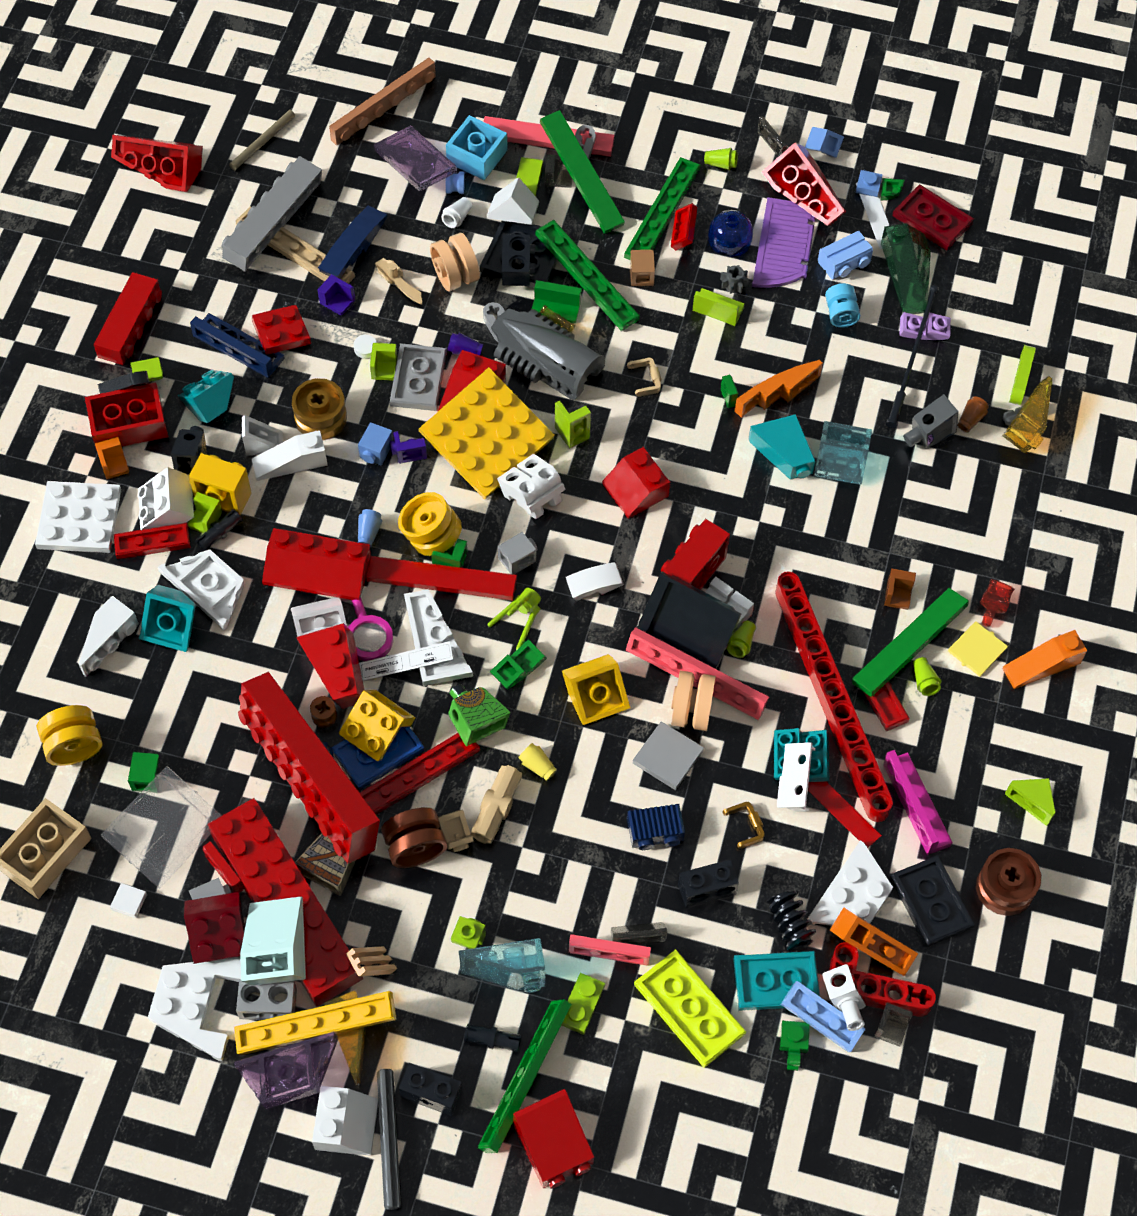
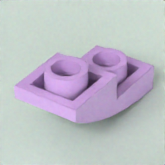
M904 312L900 317V336L916 339L923 317ZM929 313L921 340L949 339L951 318Z

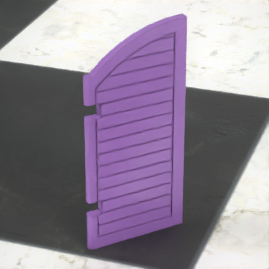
M767 197L752 287H779L796 282L807 276L808 265L801 264V261H809L814 225L808 224V221L815 222L816 218L792 201Z

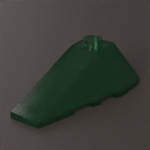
M907 223L884 226L881 246L903 313H925L928 303L931 256L926 236Z

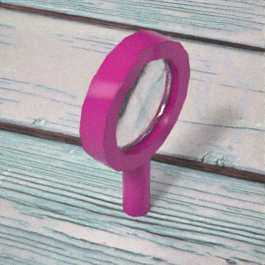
M361 597L360 600H352L358 619L354 620L348 628L354 635L358 660L369 661L385 657L390 652L394 642L392 628L381 617L367 616Z

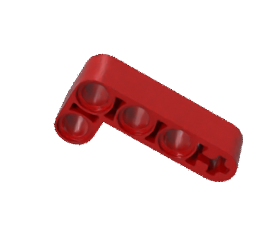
M848 942L840 943L835 948L829 971L847 964L855 987L866 1006L917 1017L927 1015L932 1009L936 995L929 986L856 971L858 962L857 948ZM846 954L850 957L851 961L843 962L839 959L838 955ZM841 974L836 975L832 979L834 987H837L834 980L841 979L846 982V976ZM861 986H870L874 993L867 994L863 992ZM888 991H896L901 999H892ZM908 994H909L910 996H909V999H908V1000H910V1001H909V1002H906V999H907ZM918 997L923 998L924 1005L920 1004Z

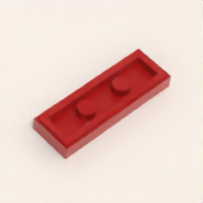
M187 523L114 534L117 559L191 548Z

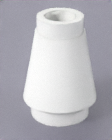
M462 197L445 208L442 214L444 224L450 228L460 226L472 207L471 201L466 197Z

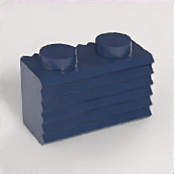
M680 804L628 811L627 823L632 848H639V850L645 851L654 848V845L665 844L666 847H673L679 845L680 841H684L685 830Z

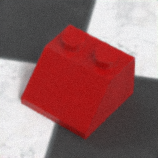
M644 447L623 457L602 481L604 487L628 519L669 497L670 481Z

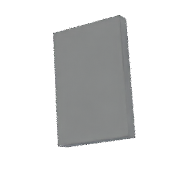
M400 343L390 406L437 411L447 348Z

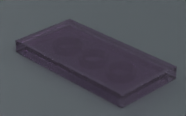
M411 125L373 144L375 151L418 191H422L457 172L456 165Z

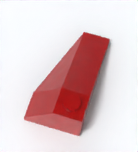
M796 142L762 171L773 189L802 207L827 226H830L846 212L818 164L808 150Z

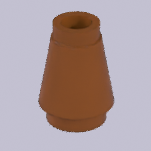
M976 396L968 400L957 424L958 428L964 432H970L988 414V403Z

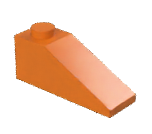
M1076 630L1050 639L1004 665L1002 669L1012 687L1016 689L1081 664L1087 649Z
M846 908L842 909L830 931L902 976L906 975L918 955L911 948Z

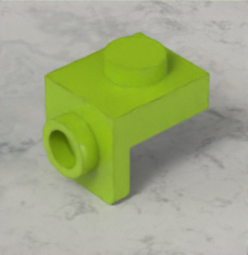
M460 916L451 936V942L471 950H476L478 944L482 945L485 939V925L476 919Z

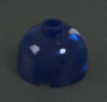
M728 210L715 216L710 224L708 233L709 244L715 252L720 254L721 251L727 253V256L733 257L745 253L750 248L753 239V227L745 214L735 210Z

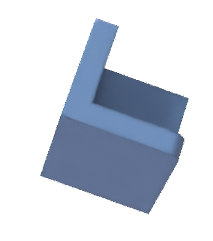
M812 127L805 148L837 158L844 136L828 129Z

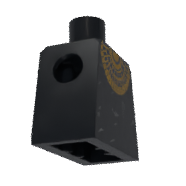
M192 426L190 430H179L171 452L173 468L190 475L200 454L207 455L204 430L199 426ZM189 458H191V463H190V465L188 464V459H189Z

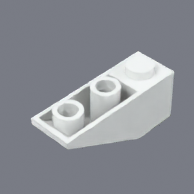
M114 596L108 599L94 614L78 663L85 676L91 671H95L100 666L102 660L109 653H113L118 648L119 643L126 636L131 635L138 625L135 613Z

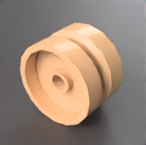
M463 233L450 236L448 243L444 240H439L430 244V254L435 271L446 291L450 292L460 288L462 281L465 284L479 281L480 271L471 244Z
M680 670L671 709H673L672 726L685 727L689 712L694 713L693 728L707 731L716 676L702 674L699 679L698 689H694L695 676L693 672Z

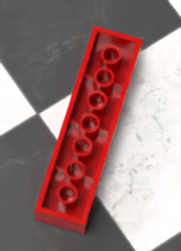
M266 672L241 684V695H239L240 711H238L241 723L248 726L254 741L261 744L268 760L273 761L277 766L281 778L287 780L291 785L294 796L297 799H301L308 815L311 818L314 817L319 824L321 833L325 837L328 836L331 840L336 854L342 856L347 864L374 852L380 820L272 675Z
M255 798L208 823L213 839L232 870L240 878L243 888L252 903L303 897L306 979L300 980L316 1008L363 980V976H358L347 957L348 947Z

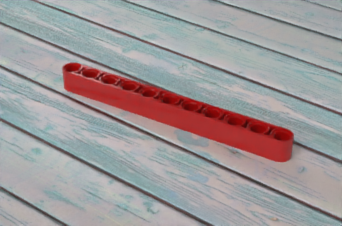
M790 571L783 572L777 580L776 598L866 815L874 822H882L887 819L893 804L892 797L801 581L795 573ZM784 585H788V586H790V587H792V588H791V589H787V588H784L783 586H784ZM792 606H797L801 609L795 610L792 608ZM801 627H806V628H808L810 631H803V630L800 629V628H801ZM814 648L817 649L819 652L814 653L811 652L809 649ZM818 670H825L828 674H821ZM827 692H834L837 696H830ZM836 714H844L847 718H839ZM845 736H853L856 740L850 741ZM855 758H861L866 763L860 764L855 761ZM864 781H872L875 786H867ZM879 803L883 805L885 809L879 810L875 808L873 804Z

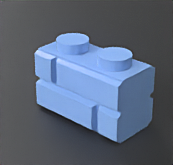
M857 231L820 249L818 263L826 270L831 279L839 276L843 278L858 267H866L871 261L873 248L867 240L865 241L860 231Z

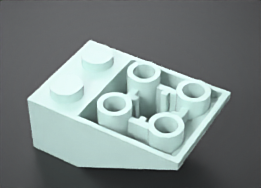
M303 897L250 903L241 948V981L251 985H262L306 979Z

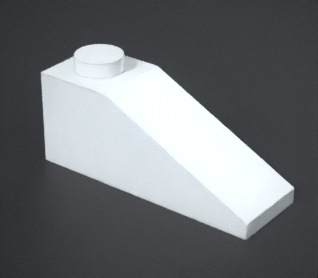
M320 431L294 436L252 458L257 481L328 466Z

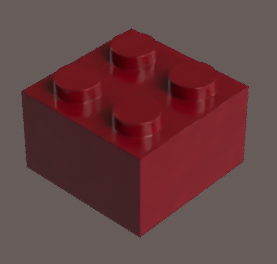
M239 892L185 901L184 919L193 964L241 956L245 922Z

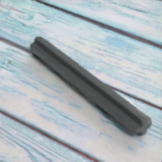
M380 1069L377 1072L384 1208L395 1210L401 1206L394 1075L392 1069Z

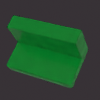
M536 280L532 309L540 312L541 315L546 316L548 319L575 324L581 305L582 288Z

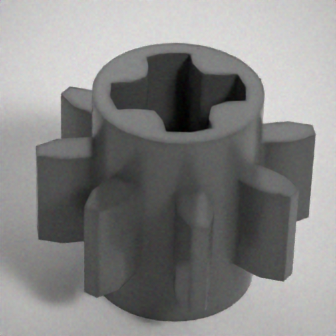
M740 265L727 266V272H721L722 288H726L730 294L742 293L743 287H748V271H744Z

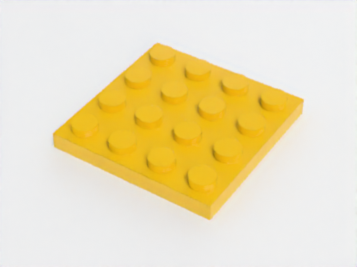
M489 367L419 428V432L484 500L500 486L497 478L513 467L518 469L517 465L532 454L538 453L555 436Z

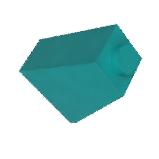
M796 414L750 426L749 442L790 480L806 478L813 474L815 459Z

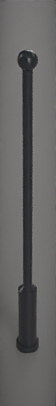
M937 285L930 287L931 294L900 391L896 393L889 419L886 421V426L889 428H897L898 418L906 396L905 388L934 296L939 291Z

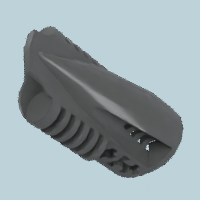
M507 309L497 317L491 326V330L498 339V346L494 352L495 358L503 361L508 366L510 365L512 369L517 370L524 377L530 378L532 382L537 383L541 380L571 400L577 399L583 392L584 383L587 381L588 375L595 377L605 367V357L574 340L575 335L568 332L565 328H561L559 324H555L554 321L541 315L535 309L528 313Z

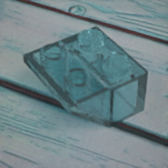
M824 421L814 476L861 485L872 429Z

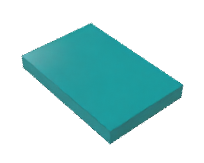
M815 951L734 955L739 1011L785 1008L780 1004L796 981L820 996Z

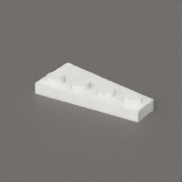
M429 589L404 594L415 649L448 641L451 642L452 660L419 667L423 686L473 677V672L464 659L460 647L456 644L452 632L446 625L442 613Z

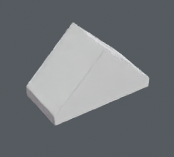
M244 415L242 417V439L246 456L260 455L283 443V431Z

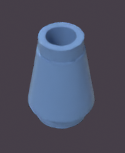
M370 509L362 510V514L358 518V543L369 544L372 547V543L382 524L379 512Z

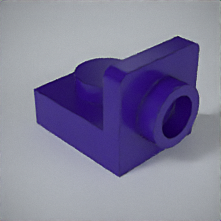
M398 431L393 432L394 441H390L392 456L397 455L399 464L427 459L424 438H413L400 442Z

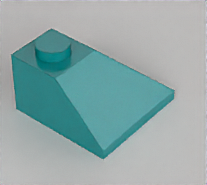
M161 585L155 586L146 594L139 639L187 652L196 604L182 591Z

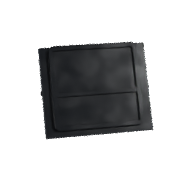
M661 572L646 603L637 628L717 669L741 617V613L737 612L732 606L678 577Z

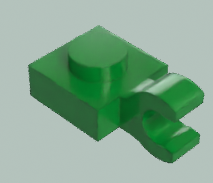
M782 1020L780 1050L788 1051L787 1070L798 1071L800 1052H808L810 1025L807 1023Z

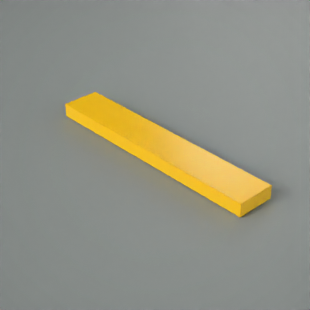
M382 992L235 1026L237 1054L245 1055L396 1020L393 992Z

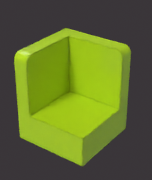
M373 343L370 361L371 379L393 381L397 364L396 344Z
M159 357L131 363L132 372L147 371L150 382L163 379Z
M197 492L193 499L196 508L194 518L189 520L188 527L205 533L211 528V524L214 521L217 522L223 512L220 500Z

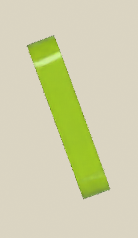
M1027 345L1023 347L1009 403L1021 406L1036 350L1035 347Z

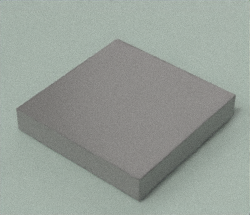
M661 721L634 757L633 764L676 790L703 753L704 747Z

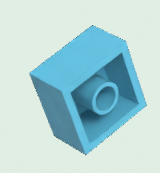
M469 115L446 144L447 163L485 180L507 152V133Z

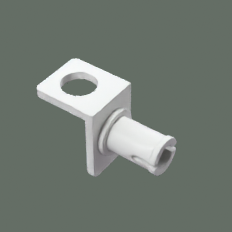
M845 964L824 972L823 979L830 1000L835 1008L843 1013L848 1030L856 1031L864 1027L865 1024L859 1009L866 1007L855 987L848 965ZM836 975L846 976V982L841 987H834L832 985V979Z

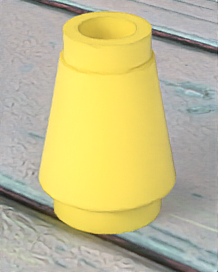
M533 743L519 756L523 766L546 781L557 771L541 747L535 746Z

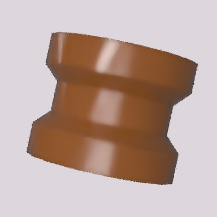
M320 696L311 702L310 713L315 725L326 728L335 723L337 711L335 703L331 698Z

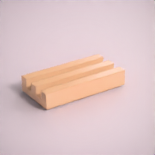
M384 946L352 948L346 953L359 977L392 974L397 969L395 964L389 965V962L392 960L391 957L383 955L386 952Z

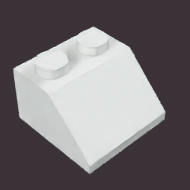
M321 1086L312 1138L315 1150L371 1156L378 1099L348 1088Z

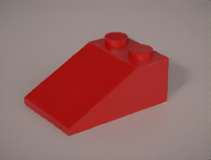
M462 350L452 369L438 411L488 367L505 383L506 364Z

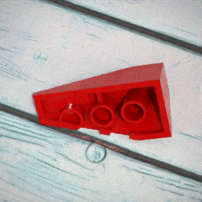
M112 135L111 157L127 167L141 172L148 179L155 180L166 189L188 192L201 170L203 146Z

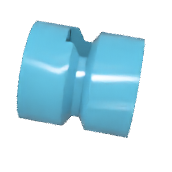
M846 283L830 287L826 291L825 297L832 325L848 327L857 323L861 315L854 287Z

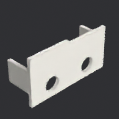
M811 742L785 744L777 808H788L795 812L809 811L806 808L811 753L815 751ZM802 755L806 756V761L804 764L799 763V759ZM801 785L803 787V792L800 795H797L796 789L798 786Z

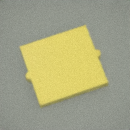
M975 621L948 649V652L962 662V666H967L981 677L1008 646L995 637L994 632H989Z

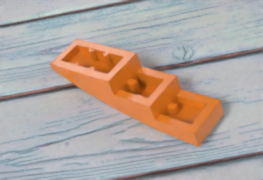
M817 360L799 365L757 384L737 398L735 413L742 418L756 405L765 410L780 397L789 402L820 376L823 362Z

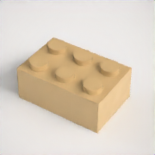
M45 798L0 848V872L39 899L91 840V836L83 824Z

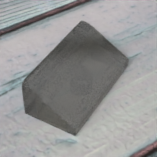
M760 116L757 132L779 157L789 146L763 116Z
M663 922L611 927V938L614 942L637 945L666 941L667 928Z

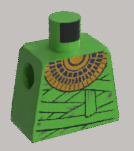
M458 684L451 689L450 695L454 699L449 710V717L466 746L506 727L510 715L509 710L486 689L478 687L468 692L462 684Z

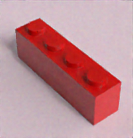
M131 273L94 343L98 358L124 365L127 358L132 356L134 345L137 339L141 338L146 321L151 319L155 304L161 300L162 290H160L158 279Z

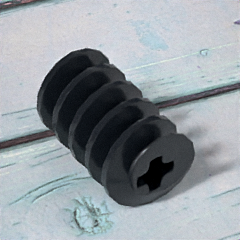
M786 891L771 897L767 901L768 904H771L769 910L775 914L773 917L774 922L779 923L778 931L783 933L782 940L787 943L786 949L789 952L809 946L813 942L810 937L816 933L815 929H806L812 924L810 919L802 920L808 913L807 910L798 911V908L803 905L802 900L794 901V898L799 895L798 891Z

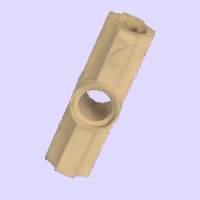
M502 765L491 789L486 791L481 802L480 813L471 830V835L477 841L491 844L502 820L507 818L513 803L514 793L522 778V773L516 768Z

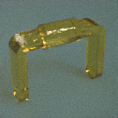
M546 305L540 311L542 315L554 321L555 324H559L568 332L572 333L576 327L575 324L570 323L556 312H553Z

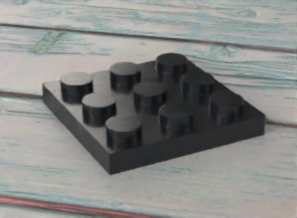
M501 221L480 264V272L502 279L503 234L530 235V244H535V258H530V263H535L534 277H530V286L527 287L534 289L536 280L549 282L558 260L535 235L536 230L542 226Z

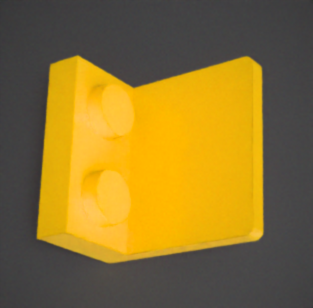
M363 690L339 731V735L376 761H381L400 727L411 726L416 717L377 690Z

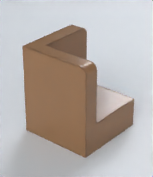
M631 250V286H654L655 265L653 250Z

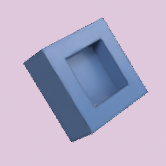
M861 170L856 193L878 197L883 174Z

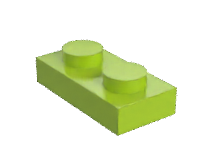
M580 973L568 999V1002L572 1005L561 1026L584 1035L604 990L605 983Z

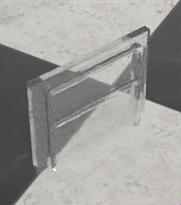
M166 766L110 824L101 836L160 889L211 835L208 823L222 815L206 802L197 791H194L175 772Z

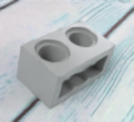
M239 979L236 1007L239 1019L265 1020L295 1013L297 994L295 982L287 981L251 985ZM254 992L260 994L256 1001H247L249 994ZM280 993L288 995L283 1002L274 1001L275 996Z

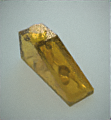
M1050 376L1038 384L1002 435L1024 453L1031 448L1035 450L1043 441L1041 435L1046 430L1053 379Z
M352 991L324 1004L326 1006L356 999L358 996L356 991ZM366 1027L336 1034L355 1086L361 1083Z

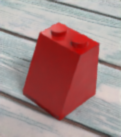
M565 1089L513 1113L514 1129L542 1188L550 1186L551 1189L558 1187L566 1181V1177L574 1173L576 1176H580L591 1169L590 1165L594 1164V1155Z

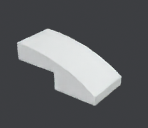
M615 562L591 567L566 577L575 601L596 592L602 595L624 585Z

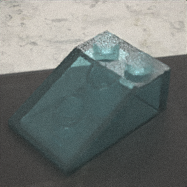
M540 938L458 951L462 974L514 990H525L528 993L539 991L541 987H545V964Z

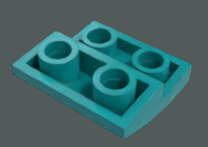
M799 728L774 730L775 780H780L782 776L785 744L811 742L815 751L811 753L809 782L829 781L828 731L801 732ZM802 755V756L800 757V759H799V763H800V764H804V763H805V761H806V756H805V755Z

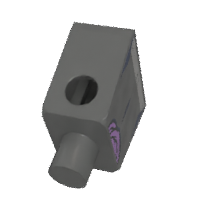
M943 394L912 418V430L903 435L904 440L910 447L920 442L924 448H930L957 432L959 411Z

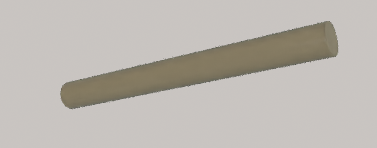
M288 110L229 164L231 169L237 170L295 117V113L292 110Z

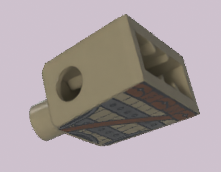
M321 834L297 859L295 864L304 877L341 896L355 861L347 864L342 856L336 854L333 843L328 836L325 837Z

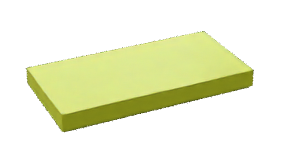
M676 949L634 982V986L704 1068L746 1035L745 1029Z

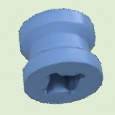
M446 171V194H451L452 192L464 194L465 172L460 171L456 174Z

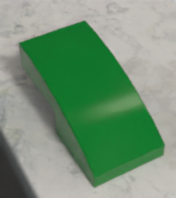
M528 639L511 656L507 654L490 672L508 690L533 672L547 658Z

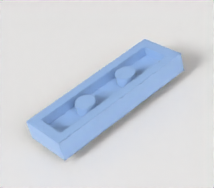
M798 981L793 984L780 1004L847 1052L852 1051L865 1030L862 1027L856 1031H849L841 1011Z

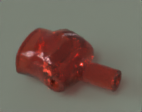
M990 579L989 586L980 601V604L987 609L981 622L982 625L991 627L996 613H1006L1011 595L1015 590L1012 586Z

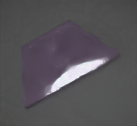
M330 1032L236 1061L234 1066L241 1073L260 1103L268 1109L319 1093L338 1042V1036L334 1032Z

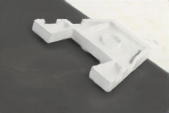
M241 956L197 964L189 962L164 965L148 1015L149 1021L176 1037L184 1039L195 1048L203 1050L214 1059L223 1061L229 1039L228 1035L202 1030L216 978L239 982V979H241Z

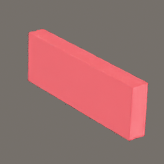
M570 935L569 952L572 954L649 965L651 947Z

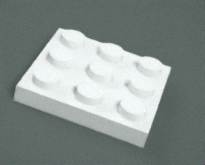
M47 481L35 542L36 548L110 553L121 495L120 485Z

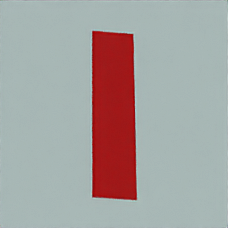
M826 781L808 783V791L859 841L864 842L867 848L882 836Z

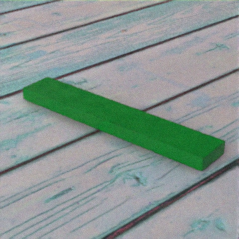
M558 110L540 118L541 126L603 233L606 234L623 226L625 223L624 219L561 111Z
M682 157L679 158L624 253L625 259L630 260L631 250L655 249L697 176L700 164Z
M555 220L536 230L535 235L620 331L639 321L640 315Z
M948 588L852 678V684L870 697H873L968 607L969 600Z
M565 999L551 1001L478 1145V1149L483 1152L498 1153L514 1121L513 1113L519 1111L572 1005Z

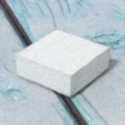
M121 883L110 908L112 911L137 918L147 893L146 891Z

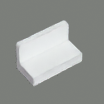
M337 597L291 608L297 637L342 623L347 626L341 600Z

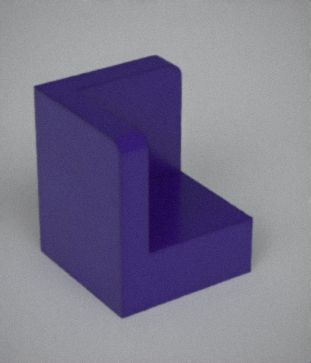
M332 274L317 289L319 303L339 315H343L355 302L354 287Z

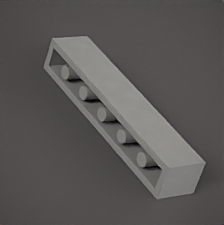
M301 156L294 163L290 162L283 176L276 178L270 191H265L257 206L250 208L244 221L238 222L232 235L225 237L221 245L223 248L222 258L246 271L267 247L275 234L280 231V228L284 227L321 183L322 169Z

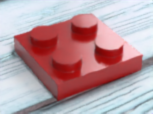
M297 305L252 315V323L266 355L311 344V338Z

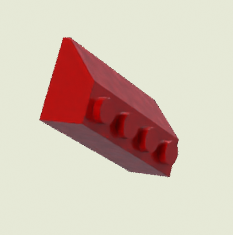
M273 528L266 550L262 584L349 600H360L371 559L370 545Z

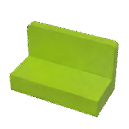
M703 288L700 292L696 291L694 295L693 311L733 326L736 325L744 309V303Z
M560 401L556 402L555 429L569 449L589 439L591 412L587 406L569 414Z

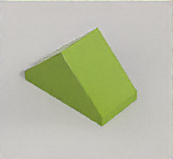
M1049 778L1013 780L1009 784L1005 795L1047 826L1055 814Z

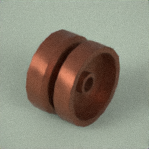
M427 807L410 809L391 817L383 824L381 832L385 844L390 846L388 852L393 866L409 868L422 865L437 858L447 849L444 833L438 829L440 822L434 809Z
M1014 848L1000 849L988 857L979 873L976 883L977 894L984 906L996 914L1005 916L1020 914L1028 908L1039 890L1042 875L1038 864L1031 855Z

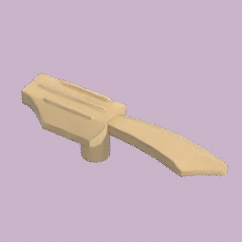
M383 258L375 263L378 273L388 283L396 284L407 297L418 304H422L421 292L403 280V270L394 261Z

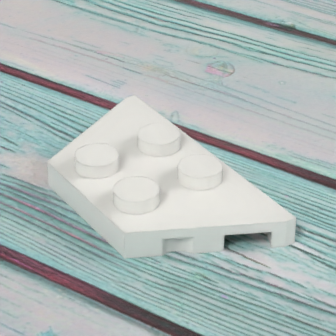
M211 550L200 552L195 556L181 558L180 562L165 566V563L158 566L159 572L176 588L190 598L223 630L227 628L245 585L242 577Z
M861 840L808 917L812 921L810 925L823 924L832 927L843 908L871 923L891 893L893 886Z

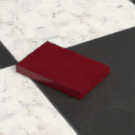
M920 184L893 211L892 215L946 251L974 222V218Z

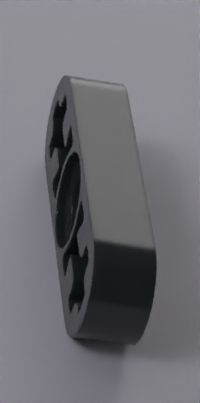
M139 371L97 385L101 394L150 383L147 371Z

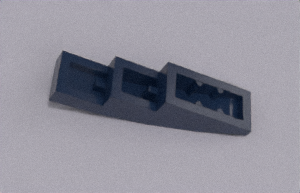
M368 205L350 223L331 247L318 267L319 272L327 276L332 274L341 279L348 266H353L361 252L367 251L388 215Z

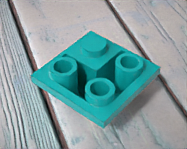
M210 370L202 375L203 379L195 384L193 382L182 389L184 392L178 395V397L199 421L208 423L227 410L234 379L232 373Z

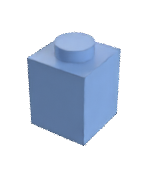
M370 422L358 444L360 458L367 463L382 465L391 449L390 441H393L392 430Z

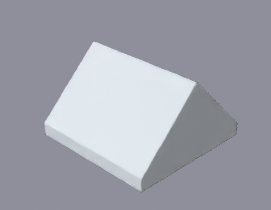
M518 177L495 194L487 218L532 225L539 200Z

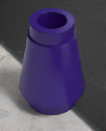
M460 332L458 334L452 333L447 351L453 352V355H460L462 350L480 355L483 344Z

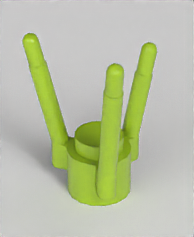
M525 588L521 595H518L512 603L488 623V626H493L506 614L511 616L517 610L523 614L530 612L531 614L516 647L517 650L524 644L535 616L541 610L538 606V603L541 601L540 595L531 588Z

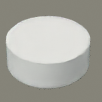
M370 335L357 337L354 341L355 354L360 358H371L372 344L377 343L376 339Z

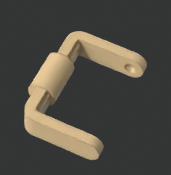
M652 358L627 363L629 369L648 365L650 367V375L655 386L636 390L635 394L637 397L659 393L661 390V375Z

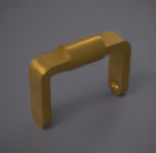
M743 802L722 811L723 815L727 816L747 809L749 820L753 829L758 834V836L739 842L737 844L738 849L759 843L764 839V831L762 829L764 825L758 812L754 811L750 802Z

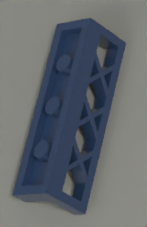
M210 313L203 320L195 316L190 322L194 337L267 378L271 376L285 359L284 354L280 352L266 355L259 340ZM210 322H212L213 324L219 326V329L216 328V327H214V326H212V325L210 324ZM233 334L237 336L238 340L230 335ZM248 345H253V346H255V347H256V350H255L254 348L248 346ZM269 355L275 358L273 362L271 358L268 357Z

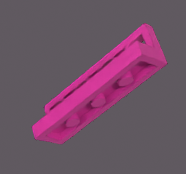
M895 750L887 752L883 766L926 854L929 855L951 847L953 842L908 752L897 756Z

